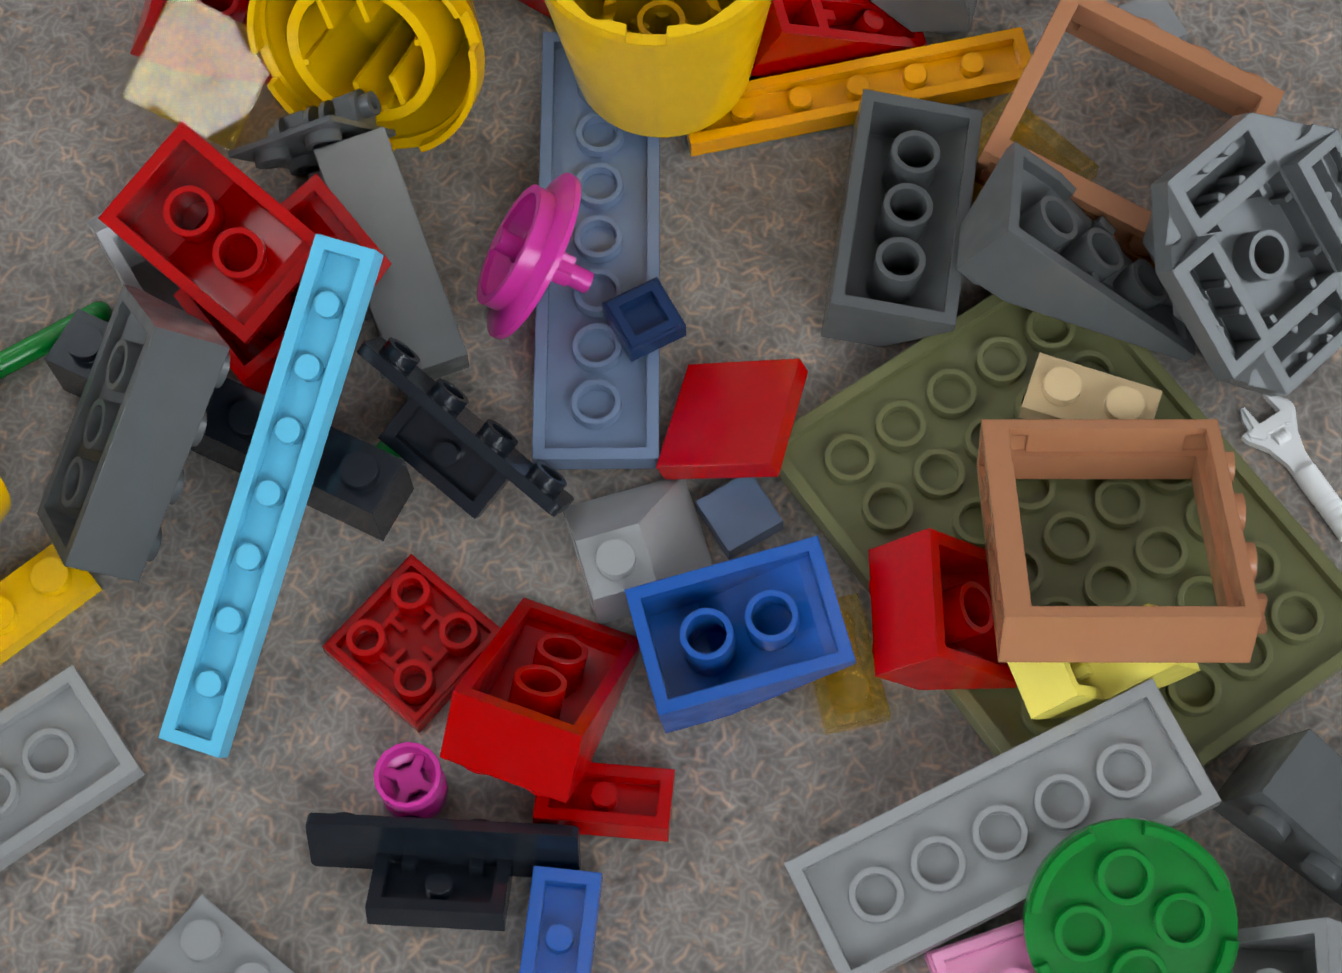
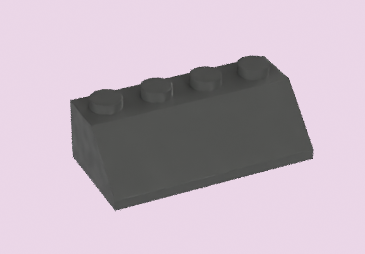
M863 89L852 130L821 337L885 347L954 330L962 273L956 270L960 225L971 208L983 110Z
M123 284L37 515L64 566L139 582L146 562L153 561L160 549L162 540L161 524L169 504H175L181 495L184 485L183 467L191 447L198 446L204 436L207 426L206 408L214 388H220L228 375L230 347L212 325L136 287Z

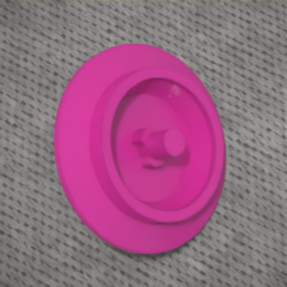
M563 173L555 178L546 188L537 184L531 185L517 198L498 228L485 257L477 286L478 302L488 307L487 330L490 336L502 340L512 335L532 313L551 281L564 287L567 285L583 294L590 288L594 273L575 264L577 258L565 252L575 226L581 200V183L577 176L571 173Z

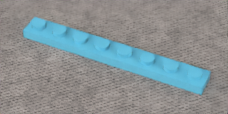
M315 234L162 724L159 739L217 758H227L229 756L384 255L377 250Z

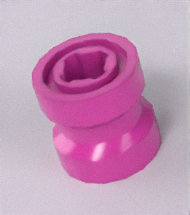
M404 742L395 744L386 750L376 762L373 775L375 788L392 816L403 817L412 815L422 818H433L439 814L446 803L449 790L446 776L432 750L419 743ZM419 791H422V792H421L420 794H418L417 796L410 797V795H413V794L418 793Z

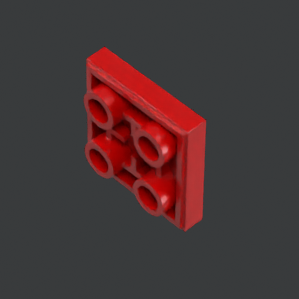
M801 359L688 364L656 465L664 479L779 477L808 370Z
M410 554L327 640L322 648L328 656L420 733L452 698L454 688L499 631L500 627L415 556Z

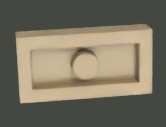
M1039 353L1021 406L1019 418L1154 419L1163 391Z

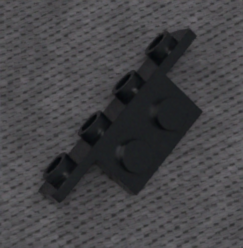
M380 337L364 341L359 347L357 353L409 396L408 400L378 438L474 519L480 517L508 481L513 483L553 517L566 510L573 502V496L564 490L567 482L560 473L543 461L537 460L533 464L515 449L518 441L510 431L491 419H487L484 423L466 407L469 400L465 394L450 382L438 378L435 382L417 366L420 358L407 345L392 337L387 341Z
M338 812L335 814L309 813L305 826L311 863L319 867L373 869L365 905L367 924L505 931L513 876L532 877L534 866L571 870L581 869L580 831L574 825H557L546 822L537 824L496 822L485 819H435L412 815L403 817L355 815L348 812Z

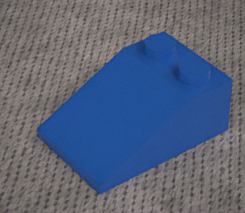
M818 535L625 589L657 713L666 734L733 715L856 664Z

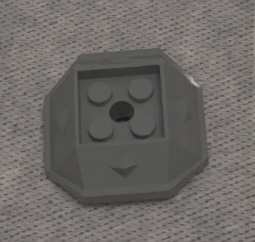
M1252 112L1233 116L1151 184L1152 213L1142 243L1155 264V271L1173 302V316L1185 323L1215 378L1218 381L1270 397L1288 396L1342 347V135L1337 128L1316 124L1304 125L1284 118Z

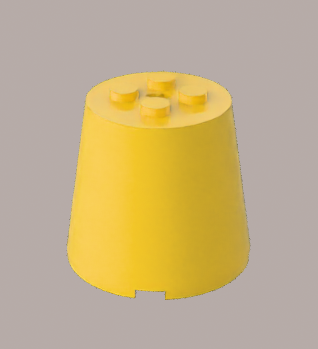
M545 0V3L577 84L591 108L604 120L624 131L647 137L668 138L702 130L720 120L737 104L747 87L772 0Z

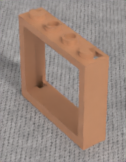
M1060 0L977 160L974 182L984 186L1005 150L1014 143L1010 138L1064 32L1135 66L1231 116L1252 112L1274 117L1285 91L1267 83L1258 74L1245 72L1214 56L1208 49L1190 44L1160 29L1153 21L1146 18H1138L1106 0ZM1029 150L1062 173L1072 183L1076 191L1070 198L1093 222L1103 215L1116 229L1112 237L1133 262L1138 259H1145L1155 269V264L1142 243L1152 213L1151 211Z
M1218 419L981 420L976 467L998 662L1250 663L1257 634L1264 635L1268 630L1264 615L1268 599L1265 593L1256 592L1254 583L1257 575L1256 546L1254 542H1245L1243 531L1246 523L1245 498L1243 493H1234L1232 484L1235 476L1234 452H1225ZM1015 479H1191L1217 606H1032Z

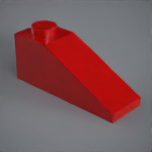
M772 0L751 75L769 77L926 46L927 42L923 32H911L870 0Z

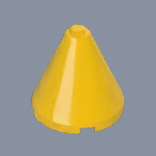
M249 0L247 33L251 53L257 54L259 51L261 52L263 60L273 77L267 84V87L289 114L305 110L311 106L319 108L321 102L332 101L333 98L357 89H361L365 93L372 91L378 97L381 106L380 114L375 116L377 126L395 130L396 136L389 138L393 152L396 149L419 147L421 153L445 142L460 128L481 92L485 72V52L473 0Z

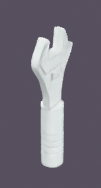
M1263 394V398L1276 413L1262 423H1259L1245 407L1242 408L1240 416L1246 433L1242 436L1241 440L1251 447L1270 454L1287 468L1312 505H1314L1327 525L1330 526L1332 532L1342 542V500L1306 453L1298 432L1294 404L1280 396L1270 397Z

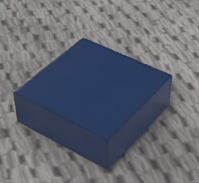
M657 277L602 303L603 314L631 362L686 336V324Z

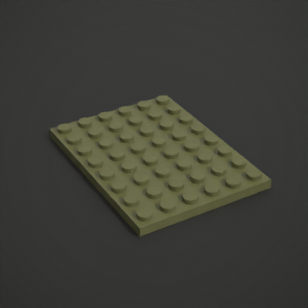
M992 294L956 318V326L953 331L923 338L794 421L779 477L869 593V549L927 528L986 549L976 467L981 420L1022 419L1019 418V413L1039 353L1162 390L1154 419L1208 418L1147 348L1005 302ZM1222 434L1225 452H1234L1235 476L1232 485L1234 493H1243L1245 498L1246 523L1243 534L1245 542H1254L1256 546L1257 575L1254 583L1256 592L1265 593L1268 599L1264 612L1268 630L1264 635L1257 634L1250 663H1198L1200 671L1159 689L1203 769L1342 670L1341 571ZM1015 479L1032 606H1144L1148 603L1156 606H1217L1191 479ZM1018 687L944 690L995 757L1078 716L1043 720L1031 719Z

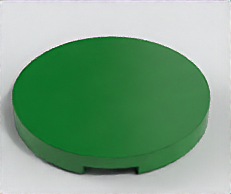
M1129 817L1102 820L1087 825L1058 843L1043 859L1030 882L1023 909V933L1030 962L1036 973H1231L1240 943L1237 940L1238 917L1234 896L1230 888L1231 884L1218 862L1206 849L1186 834L1168 825L1152 820Z

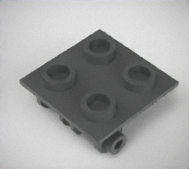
M357 89L333 98L332 101L321 102L319 108L311 106L305 110L278 118L274 122V127L268 129V137L228 151L229 158L255 162L257 169L286 168L290 170V174L293 176H304L319 171L313 150L381 128L377 126L375 116L380 114L381 111L379 99L372 91L365 93L363 90ZM385 128L388 138L396 136L395 130Z

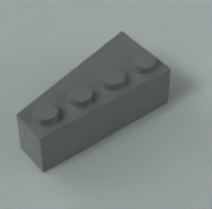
M385 127L313 150L319 171L308 174L309 178L317 174L392 263L373 289L364 321L373 318L379 337L386 341L390 337L395 338L412 349L420 358L417 366L433 380L469 368L465 345ZM380 373L382 379L386 378L383 374Z
M1311 729L1253 745L1217 792L1221 803L1213 808V810L1342 906V757Z

